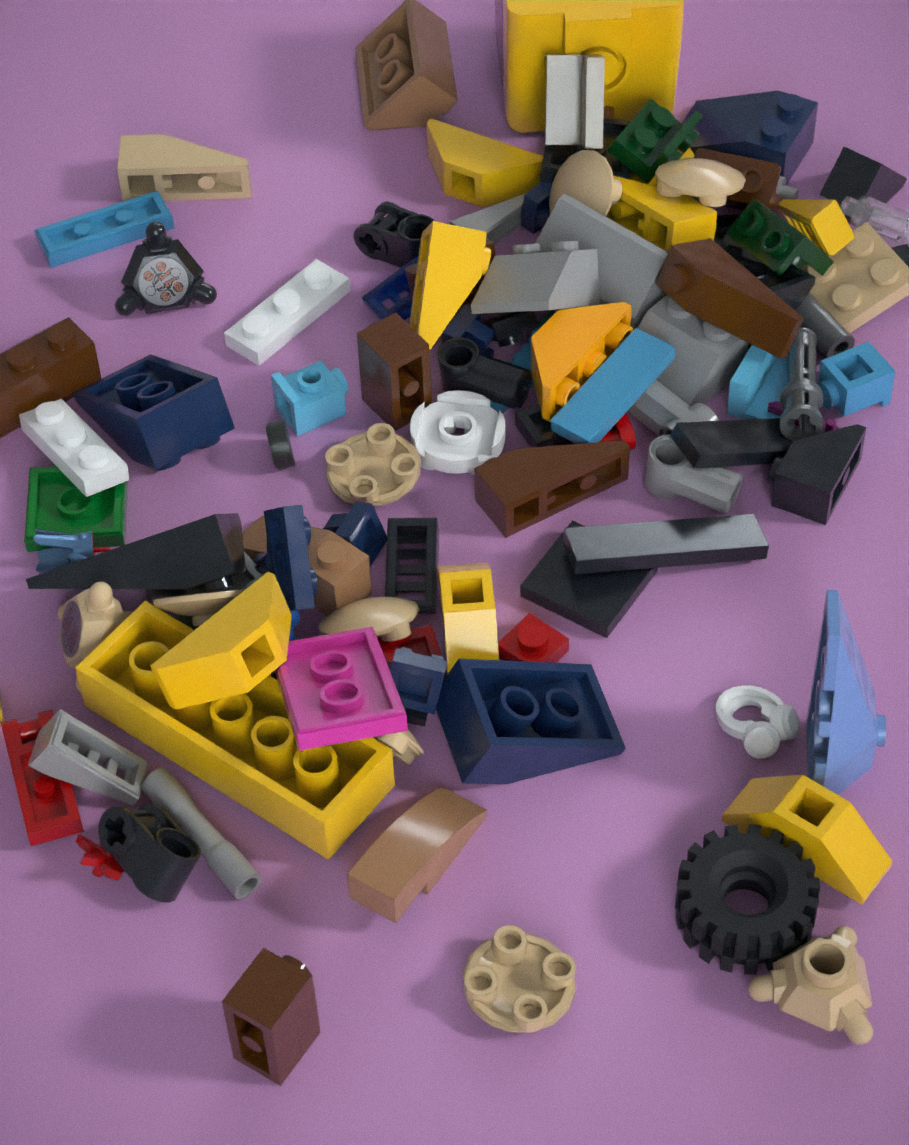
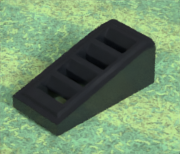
M437 517L388 518L385 597H397V592H425V600H411L416 602L419 607L417 614H436L440 535ZM426 543V549H400L401 544ZM426 559V565H399V560ZM425 575V582H398V576Z

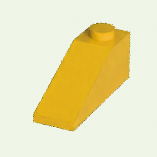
M613 175V178L618 179L622 184V195L620 200L610 207L606 215L607 218L666 252H669L671 245L709 238L714 241L717 211L701 204L689 195L683 194L678 197L663 196L657 193L656 186Z
M433 221L422 232L409 326L429 344V350L481 278V275H485L488 271L491 249L485 247L487 236L485 231Z

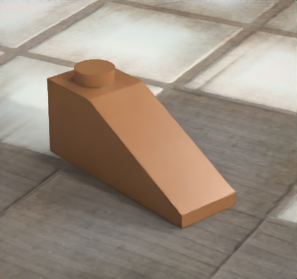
M262 515L242 532L244 552L253 562L258 554L267 553L265 518ZM310 526L309 562L310 567L315 571L318 583L317 594L314 597L315 609L328 616L344 605L368 598L372 594L369 555L332 531ZM257 562L255 564L257 566L262 565V562Z

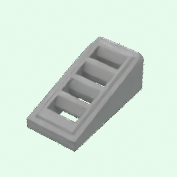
M61 709L39 731L28 762V766L43 774L130 805H134L139 800L142 783L149 764L148 761ZM100 762V763H103L104 765H103V767H101V766L98 765L97 763ZM117 769L125 771L123 779L116 775Z

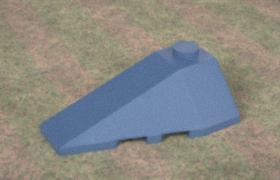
M827 590L806 717L808 778L837 795L872 768L875 748L885 746L886 716L876 713L875 691L838 590Z

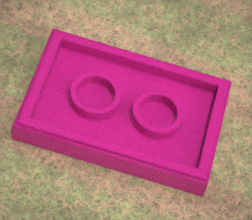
M373 627L289 641L287 661L275 670V675L299 751L408 731L407 714Z

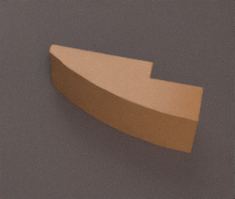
M443 786L429 793L393 822L348 872L350 898L390 921L397 923L420 891L429 894L485 820L487 810Z

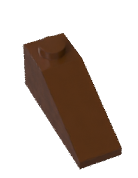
M711 238L671 245L656 285L685 311L778 358L787 357L804 319Z
M625 441L514 449L499 457L491 458L474 468L475 501L504 537L507 538L627 480L630 446Z

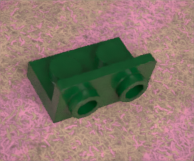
M650 98L607 151L649 184L654 178L658 166L669 161L679 160L696 140L700 133L694 127L703 115L696 110L686 124L683 125L674 118L669 110L661 107Z
M755 198L752 199L726 232L727 236L778 275H782L790 264H793L801 270H804L808 265L823 276L834 263L831 258L804 234Z

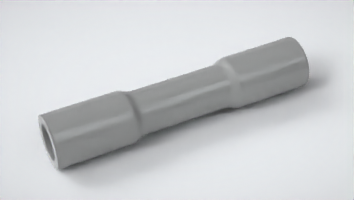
M159 768L151 772L142 783V791L154 804L164 807L177 825L197 842L208 867L235 898L243 899L252 894L261 883V875L232 843L226 841L196 807L193 798L166 768Z

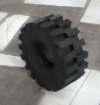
M737 824L725 826L724 837L719 838L714 830L705 834L703 848L695 842L688 849L687 861L682 859L679 867L675 901L678 930L684 929L683 940L690 949L700 944L699 958L709 964L713 957L716 956L721 959L720 970L732 973L734 963L744 965V975H756L758 964L765 963L768 972L769 970H774L773 962L782 958V955L785 956L810 941L812 929L815 925L820 882L819 877L814 878L816 867L812 859L807 858L801 861L803 848L795 841L788 847L784 846V834L773 829L770 837L760 835V825L749 824L748 834H739ZM735 890H751L761 894L768 901V907L763 912L757 914H743L728 907L725 904L724 897L729 892Z

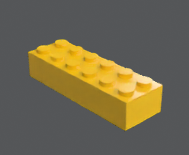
M144 601L75 667L84 706L328 860L395 786L392 748L373 737L299 751L278 681L270 675L248 693L177 710L170 707L150 665L194 630L147 601Z

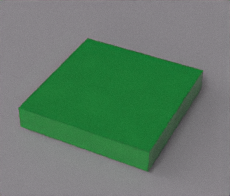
M57 466L30 468L24 537L27 552L54 548L35 543L33 539L34 535H37L35 529L66 534L93 531L95 548L125 545L128 481L86 497Z

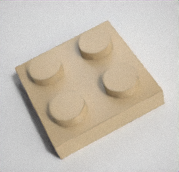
M868 222L853 230L855 238L835 255H827L834 263L823 276L808 265L803 270L816 277L815 285L810 293L849 333L909 295V267Z

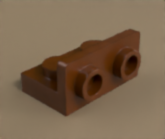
M703 148L696 149L694 158L710 159L729 165L741 172L746 179L744 187L740 191L727 196L724 207L744 210L752 199L755 198L776 215L782 216L777 204L783 199L776 193L781 173L780 165Z

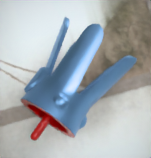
M35 529L37 535L33 537L35 543L39 545L54 547L43 549L38 553V557L42 561L36 565V571L40 573L94 556L96 552L110 550L109 547L95 548L93 531L66 534Z

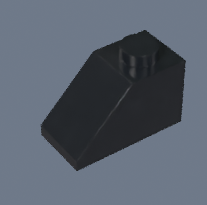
M844 146L820 195L829 200H836L844 216L852 221L857 213L871 219L904 186L907 178L885 165Z
M855 424L794 440L785 457L777 456L771 466L767 481L768 484L773 485L771 506L826 525L861 461L866 427Z

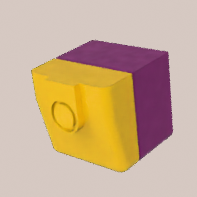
M495 0L496 41L508 125L519 133L545 132L546 54H599L605 57L604 106L614 107V119L632 121L650 98L673 114L682 44L684 0Z

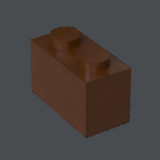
M397 313L357 332L362 400L386 424L391 425L397 431L410 423L414 411L422 403L425 402V408L432 404L429 344Z
M263 947L222 1000L233 1058L281 1086L320 1034V1025L313 976L309 969L292 956L284 955L281 958Z

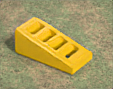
M783 199L777 204L785 221L804 234L826 255H835L855 238L836 200Z

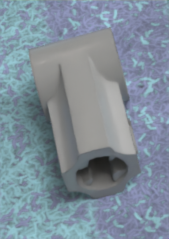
M657 380L648 387L627 411L657 434L658 437L671 435L676 423L719 421L715 413L707 405L695 403L689 406Z
M662 435L656 437L650 443L643 481L646 490L657 498L674 499L681 495L725 514L729 513L735 504L742 487L744 475L724 467L693 468L671 436Z

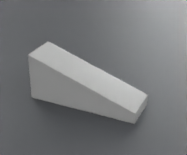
M524 194L451 220L449 223L455 226L487 232L486 238L495 245L521 226Z

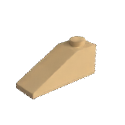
M166 134L121 135L117 172L123 201L154 191L159 192L163 201L252 198L248 159Z

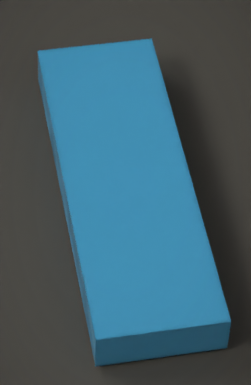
M154 191L35 229V235L50 268L146 238L145 230L151 222L162 223L166 231L174 229V221L158 191Z
M635 328L550 420L552 431L575 444L599 442L675 359V347Z

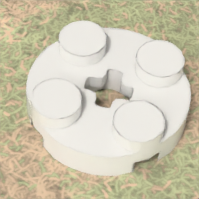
M448 391L437 395V402L428 405L426 408L425 402L417 407L410 420V439L421 458V467L423 469L454 474L470 473L474 475L475 467L501 454L506 439L505 418L500 410L498 414L496 410L490 407V400L483 395L469 391ZM455 428L464 429V435H451V433H454Z

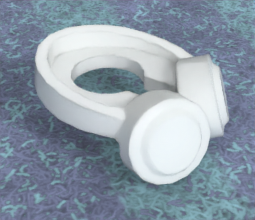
M752 685L737 686L724 691L718 697L716 715L720 727L730 736L741 739L746 752L752 757L758 759L767 758L777 751L780 741L793 740L798 734L799 719L795 708L790 704L784 705L778 696L764 688ZM743 706H756L762 710V718L769 722L740 721L733 718L732 715Z

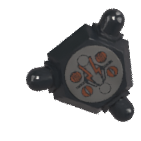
M151 222L148 224L145 230L146 238L142 240V244L136 245L121 283L124 285L122 290L125 293L116 300V311L120 315L128 316L136 309L140 311L144 309L148 314L188 308L190 303H195V300L206 305L213 303L217 297L216 289L204 282L205 278L202 277L204 270L178 239L172 240V237L166 234V229L162 223Z

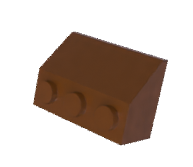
M69 317L0 353V438L21 427L19 414L35 409L44 402L59 399L66 402L74 397L73 393L102 379L94 341Z

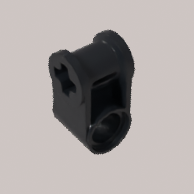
M385 201L375 209L374 217L368 224H360L354 231L353 238L359 250L366 256L405 270L406 267L418 263L422 232L435 220L430 216L418 214L404 209L393 202Z
M145 804L140 806L138 810L132 811L127 807L113 806L106 809L101 815L98 824L100 843L104 850L130 876L136 888L153 900L167 903L175 901L201 855V848L197 842L187 835L169 816L166 809L159 804Z

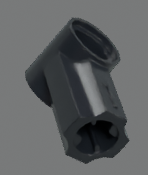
M452 338L445 341L439 347L437 355L444 392H474L483 395L490 401L513 409L515 407L521 408L528 398L529 388L532 383L531 370L479 353L476 343L468 338Z

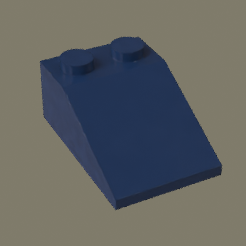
M778 90L698 100L684 118L682 124L685 125L696 110L703 115L694 127L700 134L689 147L694 155L696 149L703 148L777 163L781 166L780 176L786 177L787 185L813 144L818 102Z
M151 354L73 393L75 401L133 461L154 470H165L174 467L181 461L183 455L195 449L211 447L220 441L221 435L235 429L217 377Z
M458 659L443 680L436 711L462 784H510L617 756L626 749L592 664Z

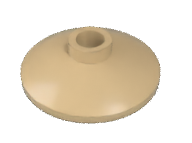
M245 589L153 599V604L164 611L192 616L193 627L202 625Z

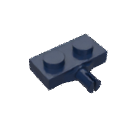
M283 506L264 511L267 553L263 552L255 557L254 563L262 562V565L254 566L256 571L260 574L270 572L275 575L290 611L315 608L314 597L317 594L318 583L315 571L310 567L308 546L311 541V528L308 519L303 514V506Z

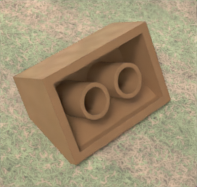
M405 0L355 48L364 127L368 130L427 126L430 118L436 120L439 116L445 115L458 100L446 21L418 1Z

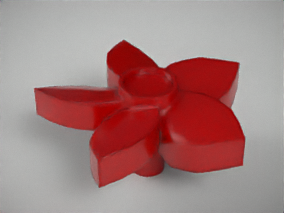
M78 834L76 843L86 852L80 861V865L94 867L92 874L96 877L104 875L119 881L122 873L125 871L117 861L104 850L101 843L98 845L89 838Z

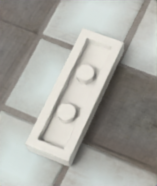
M317 259L314 260L224 332L226 346L260 366L351 291L350 278Z
M62 399L44 402L35 409L19 414L22 431L86 497L130 480L127 463Z

